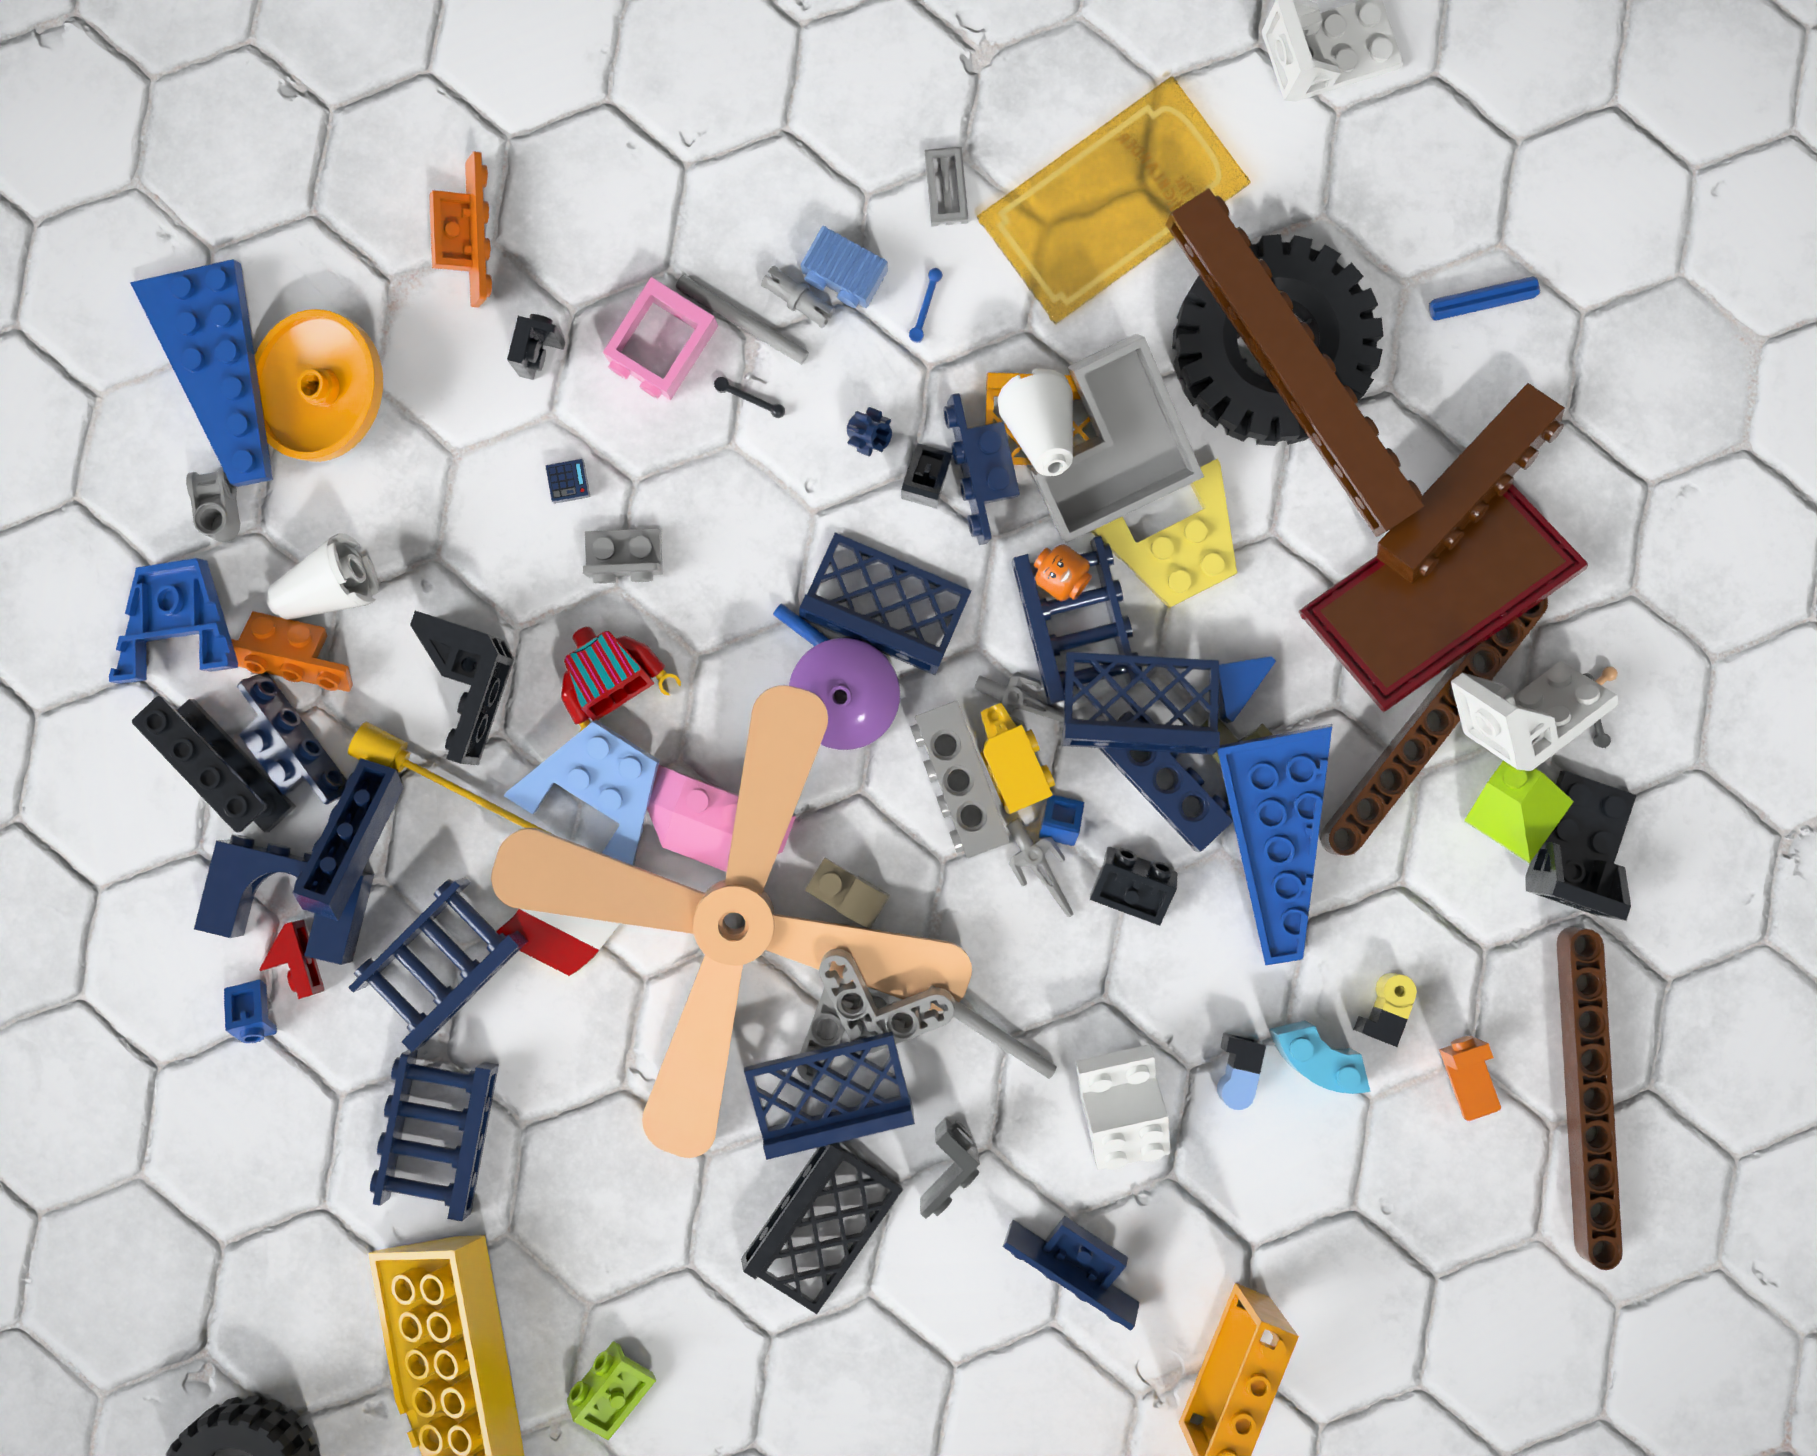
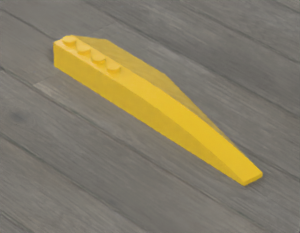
M485 1235L455 1236L375 1250L368 1253L395 1402L400 1415L406 1413L412 1430L407 1432L412 1448L419 1447L422 1456H524Z

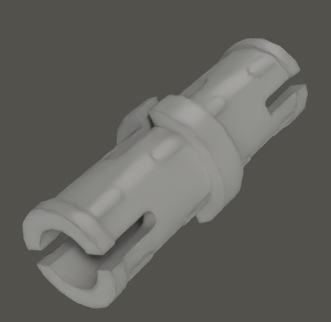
M772 266L769 269L770 277L779 283L765 275L761 286L786 301L789 309L792 311L799 310L817 323L819 327L823 328L828 321L817 310L831 319L835 307L830 306L811 293L808 285L803 282L798 284L776 266Z

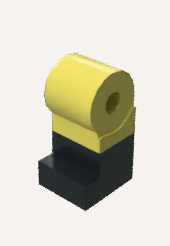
M1387 973L1381 976L1376 983L1377 998L1369 1019L1358 1016L1353 1030L1398 1047L1412 1010L1417 990L1415 983L1409 977L1396 973Z

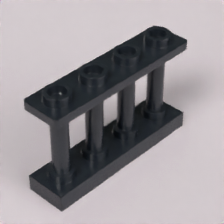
M157 696L132 719V724L235 832H242L253 821L264 833L270 832L296 807L195 699H188L176 710L164 697Z

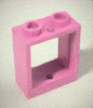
M651 277L604 349L603 354L610 362L608 368L624 379H627L629 375L642 382L639 387L656 399H659L662 394L671 400L716 331L718 324L713 315ZM652 303L695 329L664 379L621 353Z

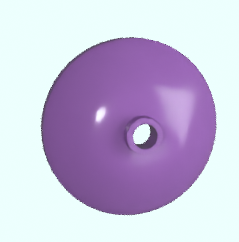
M836 638L814 646L798 661L789 682V686L811 691L824 702L828 712V725L821 745L837 750L857 749L876 741L891 726L900 704L899 680L891 662L876 647L858 639ZM841 689L846 692L847 700L845 703H839L835 700L834 694L836 690Z

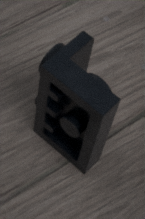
M530 314V318L518 316L507 361L519 377L534 380L536 370H542L546 356V350L542 349V345L564 350L566 342L556 325L552 324V319L538 314Z
M1107 847L1104 863L1090 893V900L1160 926L1177 890L1178 873L1163 862L1144 860L1128 849Z

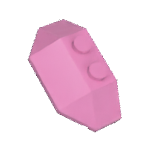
M658 765L647 810L662 847L727 872L739 795ZM795 816L791 818L778 854L783 852L796 819Z

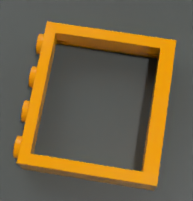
M1238 1283L1234 1284L1179 1421L1180 1428L1193 1456L1252 1455L1299 1338L1298 1334L1269 1296ZM1238 1300H1240L1244 1308L1237 1305ZM1265 1329L1269 1330L1273 1335L1270 1345L1260 1341ZM1193 1413L1203 1416L1201 1424L1197 1425L1190 1422Z

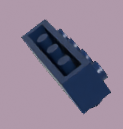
M360 758L354 772L350 774L342 796L330 813L328 823L321 837L315 842L303 872L300 873L295 882L292 893L303 910L339 921L404 789L396 769Z

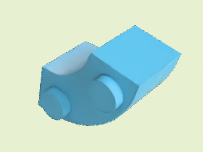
M1305 1020L1269 1029L1271 1038L1280 1055L1293 1069L1311 1082L1339 1093L1357 1094L1371 1092L1362 1055L1351 1048H1333L1328 1046L1321 1040L1316 1027Z

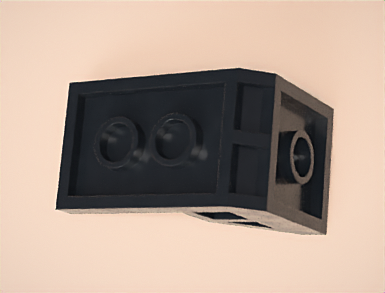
M415 610L410 626L441 676L471 685L469 692L462 694L458 704L457 712L461 716L457 728H452L446 739L445 749L449 751L446 759L460 764L479 765L514 658L504 640Z
M1560 771L1556 785L1574 802L1529 864L1525 876L1526 892L1596 916L1627 921L1631 901L1625 867L1614 864L1637 795L1568 771Z

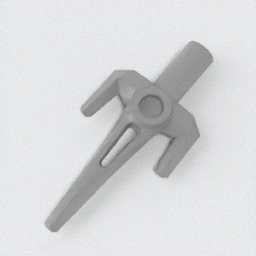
M1016 672L1010 677L1007 686H1004L979 675L974 689L1001 700L1000 703L1003 704L1016 726L1022 725L1024 727L1025 723L1010 714L1014 708L1063 722V712L1022 691V683L1039 687L1041 686L1040 680ZM1026 699L1043 707L1045 711L1024 705L1023 701Z
M1020 819L1013 820L1006 827L1021 849L1009 862L1021 886L1027 885L1021 866L1028 865L1045 885L1067 917H1071L1073 911L1047 863L1045 853L1050 849L1060 862L1065 861V856L1052 837H1043L1033 842ZM1039 864L1043 865L1046 873L1052 881V885H1050L1047 882L1041 871L1038 869Z

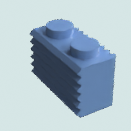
M822 226L801 263V270L806 275L804 280L811 286L819 290H824L825 287H828L837 292V298L847 306L856 308L859 304L867 309L888 272V261L842 237L826 226Z

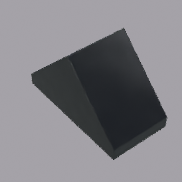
M917 443L902 485L901 499L937 509L952 453Z

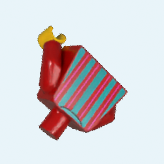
M583 627L578 629L572 636L577 649L566 655L564 659L567 671L563 674L561 699L574 724L580 725L581 730L579 732H581L591 723L589 718L593 721H598L654 685L653 677L658 679L660 691L668 696L671 695L662 686L664 679L668 677L674 678L680 687L681 681L676 675L666 673L663 662L645 643L628 636L615 638L610 631H604L596 636L591 627Z

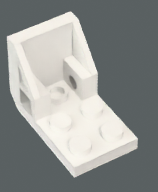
M1276 0L1262 29L1284 101L1297 102L1398 70L1403 65L1383 0H1360L1320 13L1318 4L1309 0Z
M1561 661L1516 695H1513V691L1498 682L1461 673L1451 681L1464 734L1517 770H1534L1618 706L1617 694Z

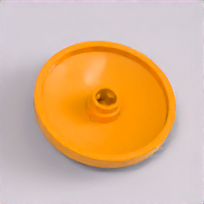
M311 309L300 311L276 324L264 337L254 355L267 443L286 456L311 462L327 461L347 453L367 434L381 404L383 371L381 360L373 341L356 322L327 310Z

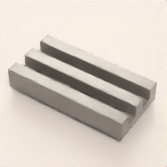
M962 147L925 150L931 227L939 226L941 223H946V225H953L954 222L968 223ZM948 157L955 158L960 211L953 213ZM933 158H940L945 214H938Z

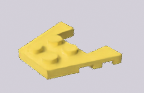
M1218 458L1201 466L1204 477L1190 484L1203 510L1139 542H1135L1123 516L1091 531L1095 536H1101L1105 544L1109 543L1112 553L1118 559H1121L1136 574L1135 576L1168 608L1237 574L1222 471Z

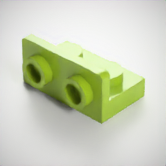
M613 1341L605 1351L596 1357L593 1367L581 1381H578L572 1387L569 1393L567 1404L573 1422L609 1441L656 1382L654 1373L624 1356L620 1344Z

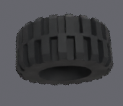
M248 1396L243 1402L241 1398L235 1397L227 1399L222 1405L216 1404L208 1409L179 1434V1438L171 1444L166 1452V1456H214L216 1450L226 1448L239 1449L252 1456H320L318 1445H311L309 1441L313 1435L308 1425L303 1428L296 1421L300 1416L291 1409L286 1413L281 1410V1402L271 1399L267 1404H263L261 1396Z

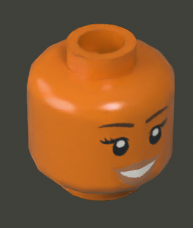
M1065 544L1055 547L1052 551L1049 548H1045L1034 563V567L1038 569L1035 576L1036 584L1059 601H1065L1069 598L1075 600L1092 578V575L1088 573L1090 565L1087 559Z

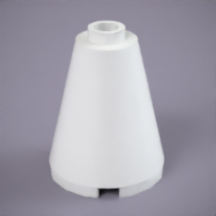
M1035 369L1032 370L1033 375L1021 379L1019 374L1013 377L1001 389L997 399L999 413L1036 471L1045 476H1057L1066 471L1073 461V392L1064 375L1055 370Z
M339 533L329 538L273 583L268 590L267 603L275 615H279L286 620L366 606L375 602L376 599L372 597L379 593L377 574L368 555L361 557L354 548L360 544L351 536Z

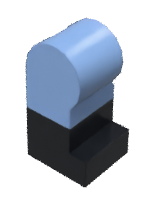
M1223 1033L1220 1047L1224 1051L1229 1052L1226 1073L1219 1079L1217 1084V1093L1219 1098L1229 1108L1243 1110L1248 1108L1255 1098L1266 1045L1258 1040Z

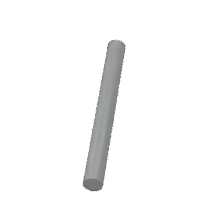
M682 275L678 279L676 288L799 364L802 365L809 354L807 350L688 277Z
M954 999V1018L1046 1078L1050 1079L1053 1076L1057 1066ZM936 1000L932 1001L933 1004L944 1010L946 1004L939 1005Z

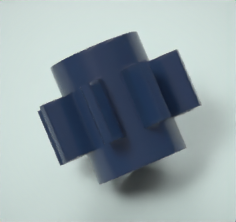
M868 407L866 414L856 411L847 424V435L850 438L847 442L848 445L857 448V452L869 457L873 449L883 452V449L889 445L892 438V429L889 425L891 419L882 416V411L872 407Z

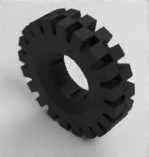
M1281 234L1262 236L1258 243H1251L1249 248L1257 259L1261 258L1266 262L1272 273V282L1279 291L1283 290L1289 296L1293 304V313L1310 327L1315 337L1314 344L1321 354L1326 353L1331 358L1336 367L1335 375L1342 385H1347L1352 389L1357 401H1359L1374 380L1371 378V375L1379 368L1383 350L1377 348V342L1384 335L1382 317L1374 318L1372 311L1378 306V302L1372 289L1369 288L1363 291L1358 283L1364 276L1352 262L1345 268L1337 263L1341 253L1326 244L1320 251L1311 248L1313 239L1294 235L1290 242H1282ZM1198 275L1176 317L1178 323L1173 330L1172 349L1177 351V356L1173 361L1177 378L1184 379L1186 387L1183 392L1192 406L1199 404L1205 412L1201 417L1216 428L1220 423L1229 429L1228 436L1243 442L1250 437L1257 439L1256 445L1275 446L1279 441H1287V445L1307 440L1309 438L1268 376L1264 377L1254 372L1246 364L1248 360L1242 358L1237 341L1240 338L1239 333Z

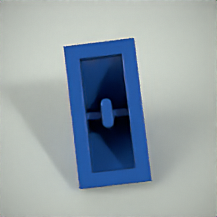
M1269 656L1219 665L1218 709L1220 720L1227 724L1236 719L1275 664V659Z

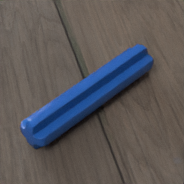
M1532 276L1436 298L1429 303L1430 316L1433 320L1437 321L1533 299L1540 294L1538 279Z

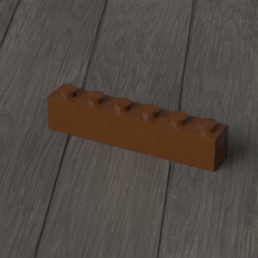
M1527 383L1422 495L1420 500L1424 507L1391 528L1378 542L1377 559L1411 584L1420 575L1427 577L1439 562L1437 557L1446 548L1452 550L1464 535L1462 530L1471 521L1477 523L1485 515L1489 508L1488 502L1496 494L1501 497L1510 488L1514 481L1513 476L1520 468L1526 470L1532 465L1539 454L1538 449L1545 441L1551 443L1557 438L1564 427L1561 421L1565 407Z

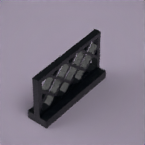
M840 1143L818 1147L742 1256L743 1272L755 1280L759 1277L813 1313L818 1314L903 1191L902 1186L843 1148ZM845 1160L856 1167L858 1180L837 1185L835 1171L842 1161ZM862 1172L870 1176V1178L863 1179ZM831 1179L832 1186L825 1187ZM880 1183L890 1190L882 1202L867 1205L865 1186ZM860 1188L863 1206L841 1210L838 1192ZM834 1193L837 1211L815 1216L813 1203L817 1197ZM808 1210H809V1211H810V1217L804 1218V1216L806 1215V1213H807ZM875 1211V1213L870 1218L869 1212ZM864 1213L866 1226L861 1233L846 1236L843 1218ZM838 1219L841 1237L819 1241L816 1224ZM812 1225L815 1243L793 1247L791 1235L795 1229ZM788 1241L789 1248L781 1250ZM852 1242H854V1243L852 1244V1246L850 1247V1249L848 1250L847 1243H852ZM843 1245L845 1256L841 1262L824 1267L821 1249ZM817 1250L820 1268L798 1273L795 1255ZM791 1257L793 1274L777 1277L767 1271L775 1259ZM832 1274L828 1281H826V1275ZM821 1276L823 1288L814 1300L801 1292L800 1280ZM795 1282L796 1288L792 1287L788 1283Z

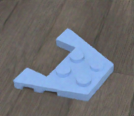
M594 720L509 789L504 797L534 814L553 784L556 783L619 823L618 829L602 854L634 866L659 760L604 724Z

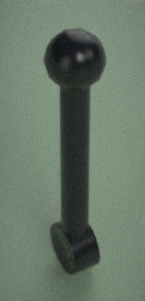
M718 377L714 381V387L719 393L729 392L770 411L775 418H781L785 415V408L781 404H770L731 386L724 377Z

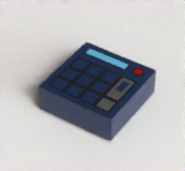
M583 459L545 465L551 500L554 504L591 497Z

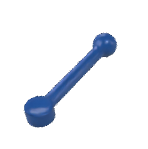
M932 268L928 273L930 282L916 326L909 332V338L913 343H920L924 338L922 328L936 284L943 276L942 271L938 268Z

